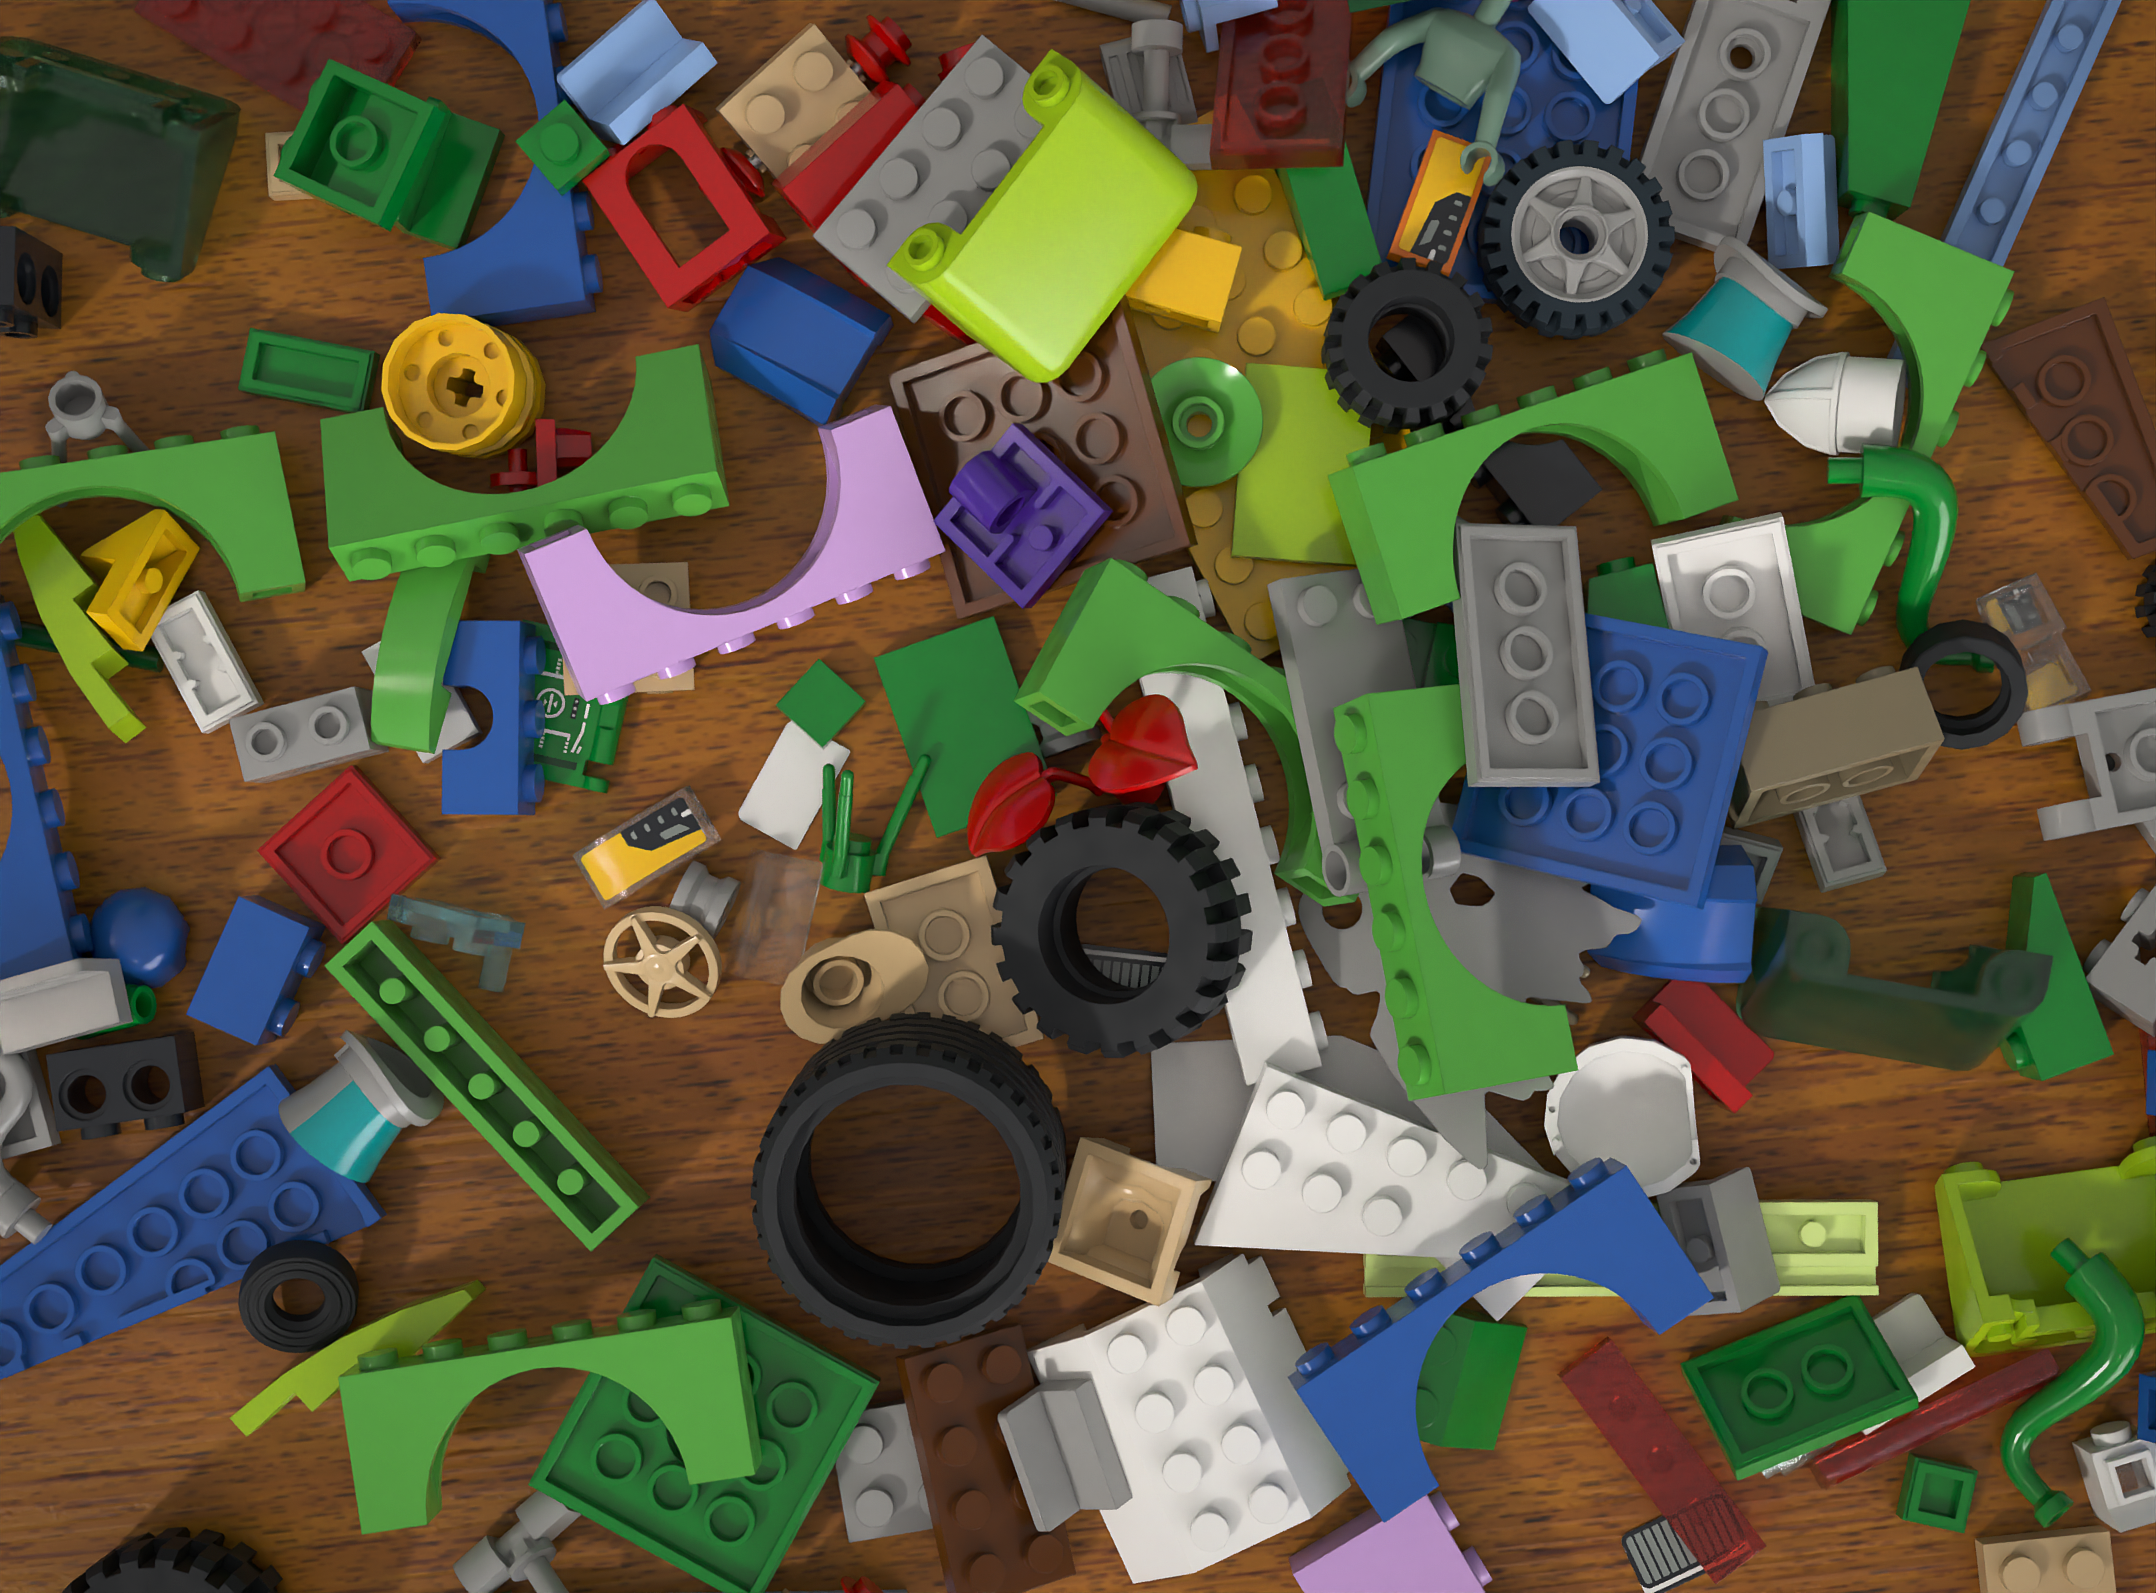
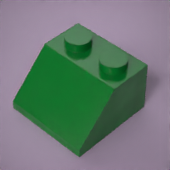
M1459 1307L1446 1320L1427 1351L1418 1379L1416 1421L1420 1441L1440 1447L1494 1450L1528 1329L1526 1325L1502 1318L1497 1322L1491 1315Z

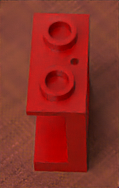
M682 104L679 107L677 105H670L652 116V121L645 127L647 131L629 145L627 143L625 145L617 144L609 148L608 151L611 155L598 165L595 171L582 180L667 308L683 312H689L743 272L748 265L754 264L787 239L774 218L760 212L704 128L703 124L708 120L703 112L686 104ZM671 148L682 158L729 228L728 232L681 267L633 197L629 187V180Z

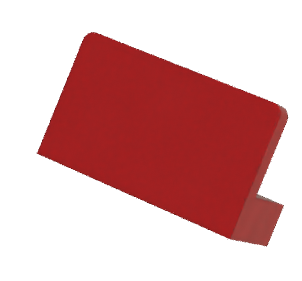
M1669 979L1631 1017L1652 1039L1683 1054L1691 1064L1692 1080L1720 1108L1732 1113H1736L1753 1096L1745 1086L1774 1058V1052L1705 982Z

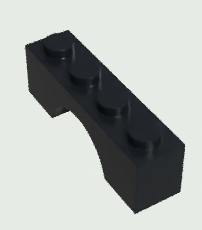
M1411 315L1406 316L1382 335L1375 346L1381 354L1376 359L1380 369L1389 376L1401 381L1416 382L1428 379L1439 370L1443 361L1442 345L1436 332L1426 322ZM1471 398L1450 420L1442 424L1445 435L1464 429L1460 416L1476 411ZM1563 439L1541 445H1525L1508 440L1490 454L1470 481L1477 489L1484 485L1488 488L1500 504L1495 509L1498 518L1502 524L1557 526L1603 490Z

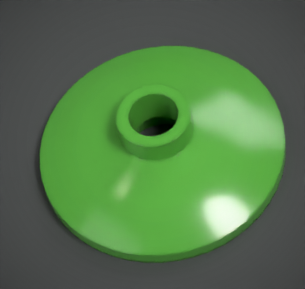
M1194 357L1171 363L1151 378L1181 485L1188 487L1217 485L1231 479L1247 466L1260 444L1263 431V413L1254 387L1241 372L1220 360ZM1196 415H1206L1212 421L1210 432L1203 437L1191 435L1188 432L1190 419Z

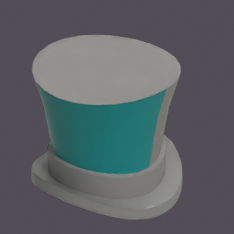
M1726 236L1721 240L1714 253V265L1717 272L1714 278L1715 283L1686 314L1664 331L1662 336L1681 355L1692 352L1696 366L1719 383L1741 396L1760 401L1765 396L1773 369L1791 330L1797 329L1804 318H1823L1829 309L1742 241L1732 236Z
M345 1030L339 1038L346 1042V1044L334 1054L339 1062L308 1085L282 1099L278 1109L282 1123L289 1134L312 1157L348 1179L366 1183L369 1182L384 1154L403 1128L411 1124L419 1127L426 1126L441 1113L444 1105V1094L404 1051L373 1038Z

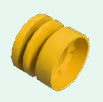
M437 313L413 322L394 340L383 363L381 392L389 416L407 437L430 449L448 452L464 458L492 459L508 453V449L518 448L533 434L536 428L535 419H540L544 411L546 384L538 360L521 340L467 315ZM468 383L483 386L481 398L465 395Z

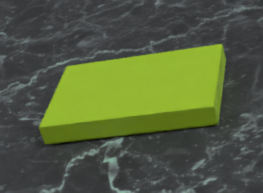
M1246 363L1245 377L1254 387L1261 403L1263 431L1260 444L1253 458L1237 474L1231 548L1232 558L1357 567L1327 475L1349 467L1346 454L1370 446L1371 427L1368 428L1357 422L1360 415L1353 409L1346 413L1337 403L1340 395L1335 388L1329 390L1324 378L1327 369Z

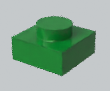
M563 100L515 141L561 196L611 155L566 100Z

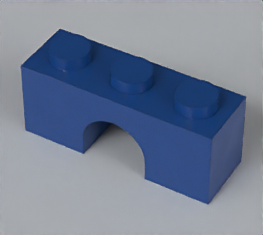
M459 621L444 673L443 685L462 689H478L491 704L493 724L488 736L479 745L464 750H442V814L535 815V802H541L545 786L542 765L534 764V738H541L545 729L543 702L535 700V674H542L546 663L545 642L542 636H535L536 625L522 621Z

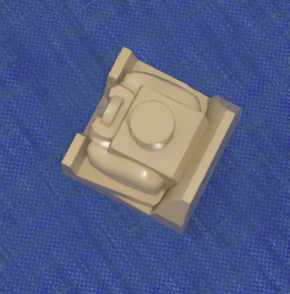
M1080 1137L1064 1190L1057 1237L1054 1238L1053 1250L1048 1262L1159 1307L1173 1298L1180 1272L1174 1270L1182 1249L1186 1245L1200 1196L1210 1188L1212 1179L1186 1169L1153 1164L1130 1155V1148L1105 1138Z

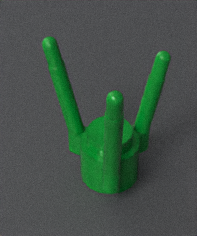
M922 754L919 757L876 850L871 849L872 839L870 837L850 832L854 773L851 770H844L841 774L836 815L835 767L829 763L824 765L822 770V846L819 861L823 863L820 884L841 892L866 893L870 891L872 875L886 876L889 855L931 763V757L928 754Z

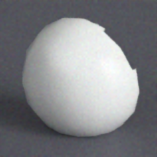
M1618 1036L1589 1044L1576 1054L1579 1071L1557 1075L1553 1083V1089L1549 1090L1547 1094L1544 1127L1553 1155L1558 1157L1570 1173L1594 1158L1600 1157L1604 1162L1611 1157L1627 1165L1647 1197L1670 1192L1697 1171L1700 1166L1691 1064L1683 1054L1655 1039Z

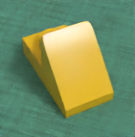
M152 510L87 548L80 555V559L103 582L86 613L122 649L143 652L199 552L200 547L166 510Z

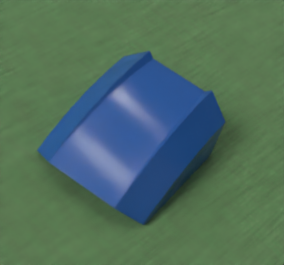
M777 257L747 266L709 332L715 366L820 427L839 419L843 412L842 406L877 346H882L894 324L889 314L824 278L783 258Z
M1742 845L1719 846L1703 910L1591 884L1590 894L1614 908L1641 918V924L1637 930L1630 934L1616 935L1605 948L1587 950V953L1601 967L1653 978L1709 983H1745L1751 974L1755 905L1758 899L1754 867Z

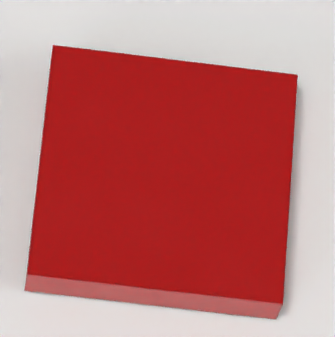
M350 765L257 850L341 944H348L370 922L376 919L441 860L439 855L357 765Z

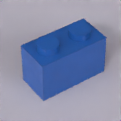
M259 895L238 896L186 1015L256 1046L274 1042L277 1035L284 1037L292 1027L300 1008V1002L294 1000V997L303 977L311 978L324 956L326 944L321 942L320 939L326 926Z

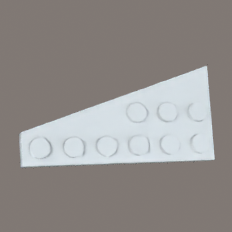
M1265 1062L1194 1234L1193 1241L1194 1245L1462 1259L1459 1251L1470 1240L1488 1231H1492L1494 1236L1516 1222L1513 1214L1523 1204L1543 1194H1546L1550 1199L1569 1186L1570 1182L1568 1179L1488 1148V1165L1484 1169H1478L1453 1148L1436 1128Z

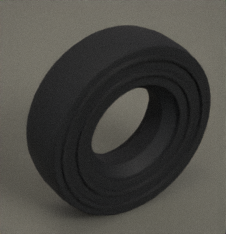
M309 1240L282 1242L261 1252L246 1269L239 1290L238 1305L240 1316L249 1333L259 1342L272 1349L288 1353L316 1351L338 1340L350 1327L358 1307L359 1286L355 1271L349 1261L332 1247ZM301 1278L316 1283L322 1289L325 1300L315 1311L296 1315L282 1310L276 1304L273 1293L283 1282Z

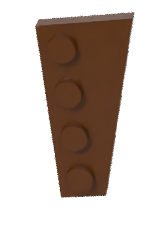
M2105 297L1982 344L1980 349L1986 351L1985 361L2127 560L2156 551V430Z

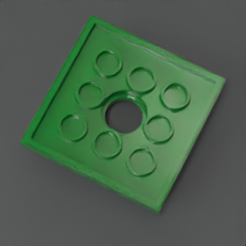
M656 1254L648 1265L623 1313L641 1309H656L657 1318L682 1315L681 1306L707 1299H720L721 1308L740 1307L763 1458L756 1474L689 1485L686 1468L679 1448L661 1418L638 1395L623 1385L605 1376L590 1372L528 1485L723 1593H764L880 1383L881 1377Z

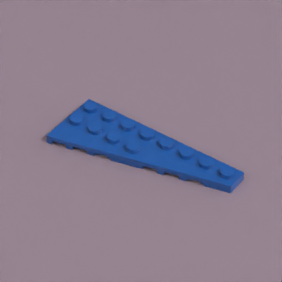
M276 1064L270 1065L51 1227L37 1244L30 1243L0 1265V1380L241 1280L254 1258L273 1245L292 1240H309L328 1244L375 1224L385 1217L387 1213L364 1183L348 1179L326 1167L304 1150L289 1134L280 1118L278 1105L282 1099L296 1092V1090Z

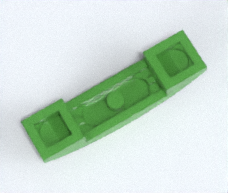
M491 554L455 560L443 567H421L401 571L387 613L375 670L371 709V741L375 744L435 754L452 694L441 686L472 574L473 572L486 573Z

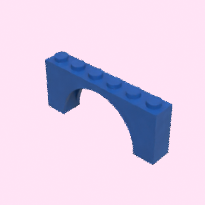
M387 0L388 5L403 23L421 21L455 25L484 36L504 49L521 65L530 82L536 101L538 122L563 100H566L569 105L574 104L557 82V75L568 66L561 65L559 43L568 41L567 23L561 2L553 3V0ZM534 164L530 177L515 204L489 231L458 249L441 255L423 258L431 316L437 313L463 314L494 327L596 312L593 293L603 292V280L597 254L588 255L585 231L594 229V215L588 191L579 192L577 183L561 196Z
M1 594L0 757L5 765L10 782L12 820L7 845L0 860V980L70 960L87 958L86 952L94 950L89 920L84 913L77 915L72 889H77L80 885L77 865L70 851L63 852L57 827L65 825L63 804L58 791L55 788L48 789L43 764L51 762L49 743L41 726L34 727L28 703L36 701L35 682L29 666L26 663L19 664L14 640L22 638L20 618L12 601L5 602L4 596Z
M1598 1157L1582 1164L1568 1176L1567 1179L1570 1185L1550 1199L1546 1194L1529 1200L1513 1214L1516 1220L1515 1223L1495 1236L1492 1231H1488L1473 1238L1460 1249L1459 1254L1462 1259L1441 1273L1437 1268H1433L1420 1274L1405 1287L1406 1297L1386 1310L1382 1305L1369 1309L1351 1323L1350 1329L1353 1333L1332 1347L1327 1342L1321 1343L1308 1350L1296 1361L1295 1366L1298 1370L1288 1376L1289 1381L1384 1523L1439 1486L1423 1454L1416 1421L1418 1379L1423 1361L1436 1334L1446 1320L1472 1296L1496 1283L1523 1275L1540 1273L1575 1276L1606 1287L1619 1295L1633 1309L1642 1323L1658 1335H1661L1714 1298L1627 1165L1611 1157L1604 1162Z

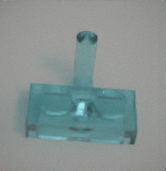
M398 894L391 895L387 919L412 926L411 938L438 944H449L450 937H453V950L484 956L478 988L495 992L504 991L512 949H520L525 923L515 921L508 915L482 912L441 900Z

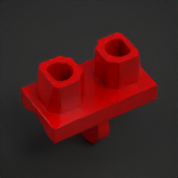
M535 419L537 472H528L527 449H508V472L491 474L490 488L512 493L536 488L557 479V469H576L592 457L591 432L570 428H555V419Z

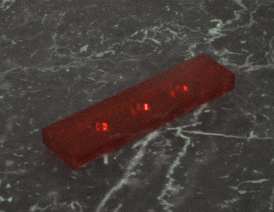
M1608 1336L1557 1374L1715 1585L1766 1547V1544Z
M2046 1348L1880 1426L1867 1435L1863 1434L1815 1457L1810 1470L1821 1489H1830L2038 1391L2056 1377L2057 1371L2060 1368L2049 1349Z

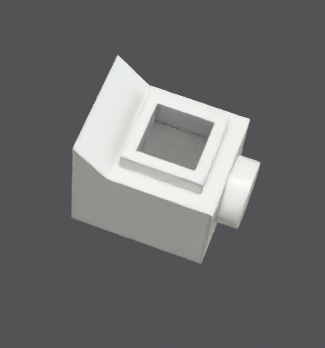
M2113 1421L2098 1425L2091 1429V1437L2072 1442L2094 1516L2120 1533L2156 1522L2155 1443L2137 1439L2138 1427L2133 1424L2130 1425L2127 1421Z

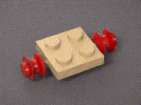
M869 14L866 19L870 32L862 39L850 34L845 36L846 53L850 58L846 62L817 26L809 23L715 108L749 148L745 152L747 158L738 150L725 147L720 148V152L748 194L752 193L764 198V179L756 169L761 173L767 170L776 179L870 93L863 84L864 81L868 79L870 82L880 84L883 80L890 81L887 68L895 61L907 67L911 65V61L905 52L912 47V43L890 17L886 16L879 22ZM699 185V186H698L699 190H700V191L703 193V195L709 200V198L707 197V195L705 194V192L703 191V189H702L701 186Z

